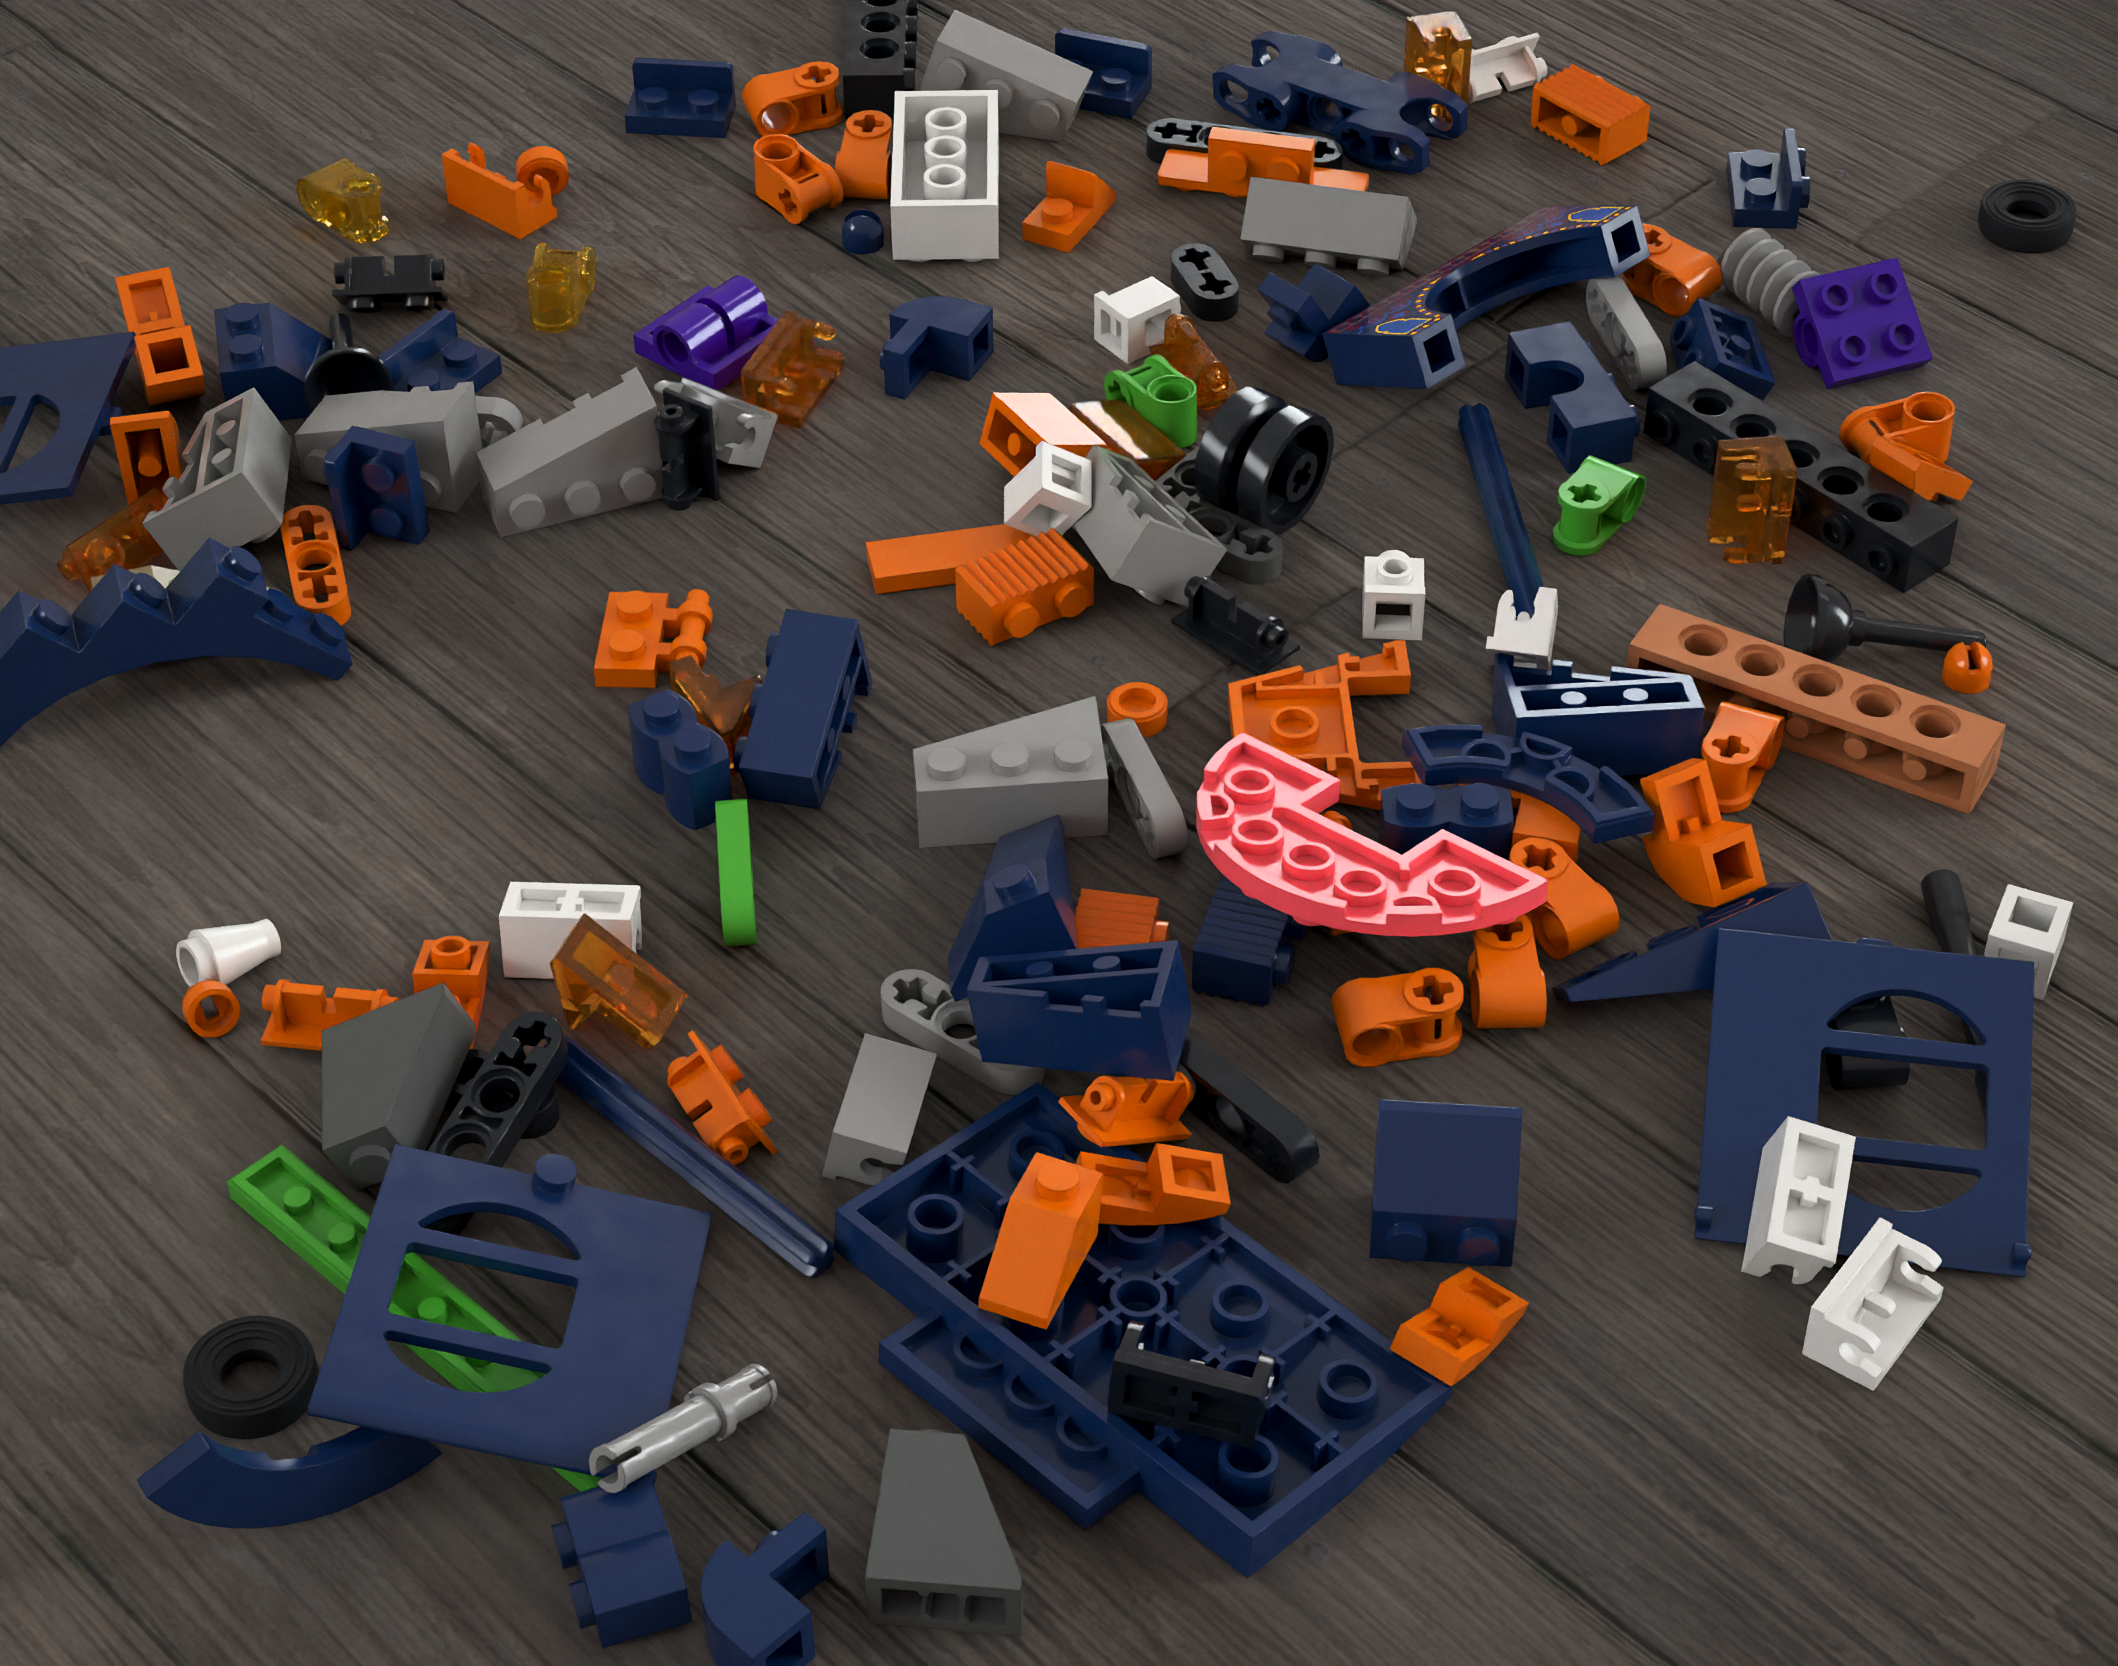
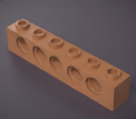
M1659 604L1629 644L1626 668L1692 676L1705 707L1704 720L1713 722L1722 701L1784 716L1785 730L1781 744L1782 748L1968 815L1996 772L2006 724L1680 610Z

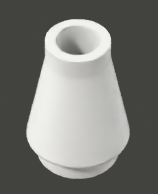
M268 919L255 923L192 930L189 933L188 939L178 942L176 947L178 966L189 987L207 979L227 985L262 962L279 956L281 953V942L278 932L273 923Z

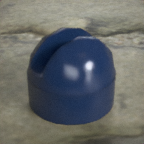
M864 208L850 212L842 224L843 247L855 254H870L881 249L884 245V228L880 217L872 210Z

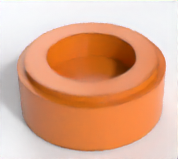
M548 146L533 147L523 152L516 161L517 181L525 184L526 189L534 193L536 192L533 185L535 175H539L549 182L551 196L559 194L568 184L569 173L566 158L555 148Z
M1130 682L1120 685L1108 695L1107 723L1132 718L1143 738L1153 736L1162 731L1167 724L1168 699L1161 689L1149 683Z

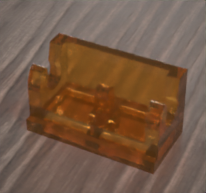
M1456 11L1407 17L1403 71L1431 79L1441 87L1457 94L1468 106L1472 38ZM1439 104L1432 105L1431 111L1434 115L1442 116L1446 122L1453 123L1452 116L1445 107Z
M786 310L741 370L743 401L777 414L776 423L801 428L844 368V355L832 349L818 347L814 343L813 337L833 340L837 331L829 324L797 317L796 312Z
M1782 435L1719 440L1706 535L1710 543L1728 544L1730 542H1739L1745 545L1744 547L1732 546L1725 548L1723 560L1726 562L1745 564L1770 561L1772 565L1783 564L1798 470Z

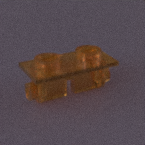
M1180 313L1170 315L1165 321L1164 343L1149 346V352L1151 355L1159 354L1163 356L1172 367L1194 381L1197 385V410L1212 409L1224 404L1232 394L1239 391V388L1229 376L1228 367L1223 361L1215 357L1202 337L1198 335L1196 324L1190 316Z
M153 488L65 546L66 549L62 552V559L57 563L62 576L68 581H73L76 578L83 580L90 593L93 589L90 577L105 575L113 564L126 570L139 568L163 552L142 524L149 512L154 510L158 512L165 505L157 488Z

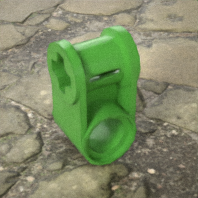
M1159 354L1149 356L1145 359L1142 366L1127 372L1114 370L1106 374L1104 390L1113 412L1146 436L1151 444L1162 449L1178 450L1186 448L1196 441L1197 385L1193 380L1185 377L1172 367L1163 356Z
M1591 455L1585 458L1579 469L1566 482L1561 484L1558 490V503L1562 509L1560 521L1552 531L1553 544L1562 552L1574 556H1587L1600 551L1614 533L1624 523H1628L1636 514L1645 492V476Z

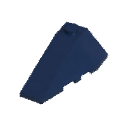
M1059 815L999 837L948 955L950 993L955 1002L968 998L967 987L979 957L1079 949L1064 828Z
M1771 882L1764 887L1697 916L1700 929H1697L1696 925L1693 924L1674 931H1666L1649 940L1647 944L1648 952L1637 956L1636 951L1618 955L1552 987L1557 1000L1568 1002L1713 989L1719 928L1832 940L1808 882Z

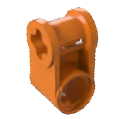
M809 62L797 68L758 75L746 83L742 91L744 106L758 133L763 137L771 134L789 136L815 129H828L836 126L843 118L842 105L837 101L835 88L840 81L839 70L835 65L828 62Z
M860 111L854 113L846 121L841 149L837 152L835 172L839 176L843 187V198L890 199L892 153L888 148L892 134L891 118L881 111Z
M771 134L761 137L755 142L753 146L755 194L759 199L767 202L780 212L788 222L799 224L807 219L808 213L824 206L834 208L842 203L844 196L843 187L835 170L829 164L822 162L799 145L794 138L782 134Z
M1642 224L1650 257L1619 274L1632 295L1646 300L1666 314L1674 317L1685 315L1697 298L1707 299L1718 291L1722 285V271L1717 261L1710 254L1669 235L1663 228L1650 224Z
M1919 392L1907 398L1880 405L1864 406L1853 411L1843 421L1839 430V440L1847 450L1854 453L1857 452L1861 460L1870 465L1871 444L1877 435L1930 454L1944 463L1949 455L1955 406L1949 398L1934 392Z
M1722 701L1719 705L1712 726L1703 739L1701 754L1707 760L1720 812H1739L1746 809L1752 803V799L1768 770L1772 769L1777 759L1785 730L1784 716Z
M1537 837L1526 838L1513 845L1509 861L1548 880L1546 902L1525 913L1532 923L1534 938L1545 953L1554 959L1561 960L1617 933L1620 917L1612 896L1605 887L1588 876L1566 854L1560 845L1554 841Z
M1523 914L1509 924H1496L1487 928L1473 930L1475 950L1469 956L1467 974L1470 984L1471 1015L1474 1028L1511 1029L1544 1027L1547 1009L1546 983L1543 970L1539 967L1533 926L1530 919Z
M1425 968L1416 972L1378 978H1357L1338 987L1332 995L1330 1003L1346 1059L1353 1065L1376 1067L1394 1061L1421 1057H1440L1454 1051L1462 1040V1023L1457 1017L1456 1011L1459 1010L1463 1003V984L1456 975L1448 970ZM1427 987H1431V1003L1425 997ZM1435 1023L1440 1028V1037L1434 1038Z

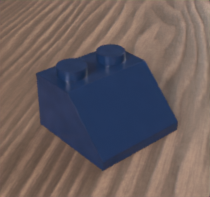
M270 302L261 304L238 303L229 308L214 309L219 372L225 402L254 387L279 421L309 417L311 412L308 410L303 393L305 375L314 360L327 351L332 350L331 339Z
M1379 1099L1372 1185L1369 1258L1396 1259L1405 1262L1428 1261L1469 1264L1472 1266L1511 1267L1517 1222L1522 1108Z

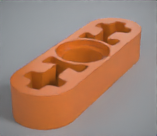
M302 505L290 509L283 515L280 529L295 605L315 615L317 613H324L342 626L351 616V606L332 515L326 508L317 505ZM314 533L315 540L304 541L303 535ZM315 564L328 565L327 567L319 570H302L307 566ZM327 593L328 601L323 603L316 602L315 595Z

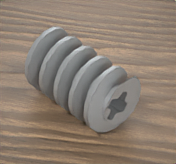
M1752 228L1737 237L1718 257L1717 263L1722 271V284L1773 327H1776L1780 333L1786 337L1794 338V322L1800 311L1792 287L1801 279L1820 274L1816 271H1811L1810 266L1802 260H1798L1797 256L1790 250L1784 249V246L1776 239H1771V236L1762 228Z

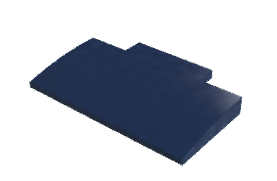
M1038 1082L835 1209L834 1250L918 1316L879 1342L878 1363L1084 1530L1138 1491L1243 1576L1248 1578L1348 1496L1396 1452L1451 1397V1386L1390 1350L1392 1340L1220 1215L1203 1220L1165 1225L1126 1226L1099 1224L1098 1235L1047 1330L978 1308L979 1296L1009 1199L1036 1152L1073 1164L1076 1163L1081 1151L1147 1163V1161L1125 1145L1100 1147L1087 1140L1079 1132L1077 1122L1058 1103L1060 1098ZM1131 1320L1146 1324L1140 1343L1145 1344L1146 1351L1189 1362L1190 1359L1206 1362L1205 1366L1252 1378L1261 1353L1276 1357L1271 1376L1274 1377L1273 1391L1253 1449L1108 1412L1113 1359L1117 1349L1119 1350Z

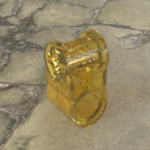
M347 158L339 159L297 180V195L307 214L314 220L321 221L341 233L347 240L360 243L372 242L381 239L390 230L388 218L382 213L379 196L383 192L381 179L359 168Z
M539 243L537 245L534 259L526 272L530 320L535 329L547 333H559L573 328L579 322V316L588 295L593 292L596 282L597 257L594 247L583 246L581 251L551 249L548 243Z

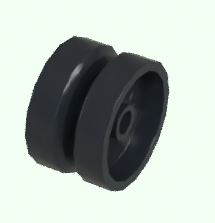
M1246 386L1232 394L1218 409L1204 433L1196 456L1194 470L1196 494L1201 499L1233 514H1239L1242 518L1275 534H1282L1294 527L1310 510L1323 487L1333 454L1334 439L1332 426L1325 417L1301 406H1288L1279 396L1259 387Z

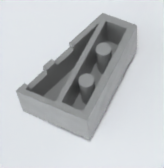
M954 10L935 43L919 91L998 90L999 133L1062 142L1079 110L1093 71Z
M637 367L620 375L624 382L594 398H591L589 393L573 400L572 402L576 408L546 424H543L542 420L538 419L476 452L482 498L500 537L662 498L663 461L660 457L659 437L654 422L658 416L657 404Z
M473 381L458 383L451 390L430 391L429 386L413 387L408 394L387 396L384 390L325 396L294 434L302 480L328 485V481L323 474L325 456L328 450L335 446L353 425L414 440L426 507L457 513L480 482L476 452L482 450Z
M254 387L204 414L181 455L187 463L184 472L179 480L176 476L168 478L162 488V491L168 497L166 504L158 512L156 510L149 512L142 523L179 571L183 569L208 538L229 548L234 546L240 547L250 541L252 543H260L267 540L282 525L292 438Z
M1093 445L1085 457L1091 460L1092 508L1071 527L1082 537L1112 581L1134 588L1140 595L1155 604L1163 605L1165 600H1169L1188 607L1189 598L1184 595L1187 582L1194 576H1199L1200 578L1210 576L1227 549L1132 459Z
M1096 696L913 749L915 807L919 848L997 843L999 837L1055 815H1059L1063 823L1065 838L1108 835V774Z

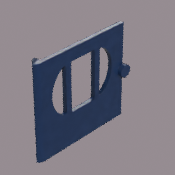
M135 332L0 348V407L13 405L0 433V505L73 496L98 435H112L110 418L124 416L119 407L111 406L136 347L134 340ZM43 403L56 409L60 413V423L49 443L32 458L7 471L35 407Z
M1719 928L1717 934L1697 1207L1694 1211L1695 1239L1746 1245L1763 1147L1788 1116L1817 1125L1822 1054L1980 1070L1987 1075L1985 1149L1973 1150L1855 1136L1852 1161L1971 1174L1979 1178L1978 1182L1964 1195L1950 1203L1919 1211H1901L1880 1207L1866 1202L1847 1191L1837 1255L1850 1257L1877 1220L1882 1218L1893 1224L1892 1229L1935 1251L1942 1259L1939 1268L2025 1278L2026 1265L2032 1256V1248L2027 1244L2034 962L1893 947L1890 941L1875 937L1859 938L1855 943ZM1882 996H1908L1930 1001L1951 1011L1970 1026L1983 1045L1830 1029L1827 1025L1842 1011L1859 1002ZM1907 1261L1908 1264L1918 1265L1912 1261Z
M395 1144L311 1400L308 1403L307 1415L592 1475L589 1457L594 1448L617 1439L667 1412L669 1409L712 1213L575 1184L577 1175L575 1163L568 1157L559 1154L542 1156L535 1164L534 1174ZM490 1212L510 1215L534 1223L553 1234L569 1249L576 1261L423 1227L438 1219L461 1213ZM415 1252L574 1287L576 1292L561 1347L550 1348L390 1313L388 1310L406 1254ZM386 1340L531 1370L546 1375L530 1384L507 1391L482 1393L456 1390L434 1383L412 1371L393 1353ZM612 1465L594 1476L604 1478L617 1471V1465ZM654 1469L649 1472L653 1484H655L657 1479Z

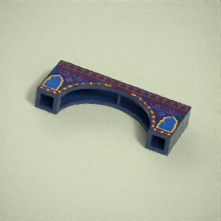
M1637 205L1543 206L1322 333L1337 385L1428 389L1466 366L1456 330L1475 317L1499 305L1533 292L1581 280L1616 277L1650 257Z

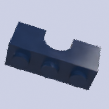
M1571 321L1508 333L1504 378L1525 409L1550 406L1547 443L1567 473H1575L1585 458L1590 455L1615 465L1631 462L1634 437H1637L1640 432V420L1634 405L1628 404L1617 389L1613 375L1603 369L1595 357L1591 344L1582 339Z

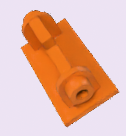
M280 979L276 985L267 984L263 990L262 1008L264 1011L272 1013L261 1037V1045L322 1051V1030L398 1001L399 998L389 997L386 989L370 991L340 987L336 988L333 998H326L324 986L291 983L289 980Z
M693 1030L689 1032L688 1036L697 1048V1051L689 1057H679L671 1062L668 1067L667 1085L692 1120L713 1107L693 1122L705 1144L732 1165L743 1162L748 1156L749 1149L759 1141L763 1143L772 1155L776 1154L778 1150L764 1130V1127L770 1124L773 1119L750 1088L740 1093L735 1083L744 1078V1075L738 1065L721 1044L710 1050Z
M1176 1071L1173 1081L1149 1078L1145 1080L1144 1078L1129 1076H1100L1087 1088L1085 1095L1063 1096L1058 1101L1077 1122L1079 1132L1087 1140L1100 1147L1189 1139L1192 1135L1179 1121V1118L1194 1097V1085L1190 1079L1179 1071Z

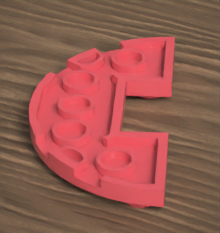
M1240 733L1227 742L1215 753L1204 769V781L1199 791H1197L1196 828L1205 853L1215 867L1230 882L1239 887L1244 895L1291 915L1296 922L1302 925H1323L1334 929L1383 936H1438L1473 931L1496 924H1509L1514 922L1518 916L1528 913L1546 902L1547 879L1444 829H1441L1401 855L1320 815L1319 813L1339 801L1340 779L1245 733Z

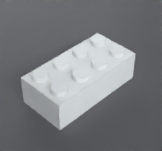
M998 90L895 91L890 204L893 260L927 262L933 259H962L968 262H976L983 259H999Z

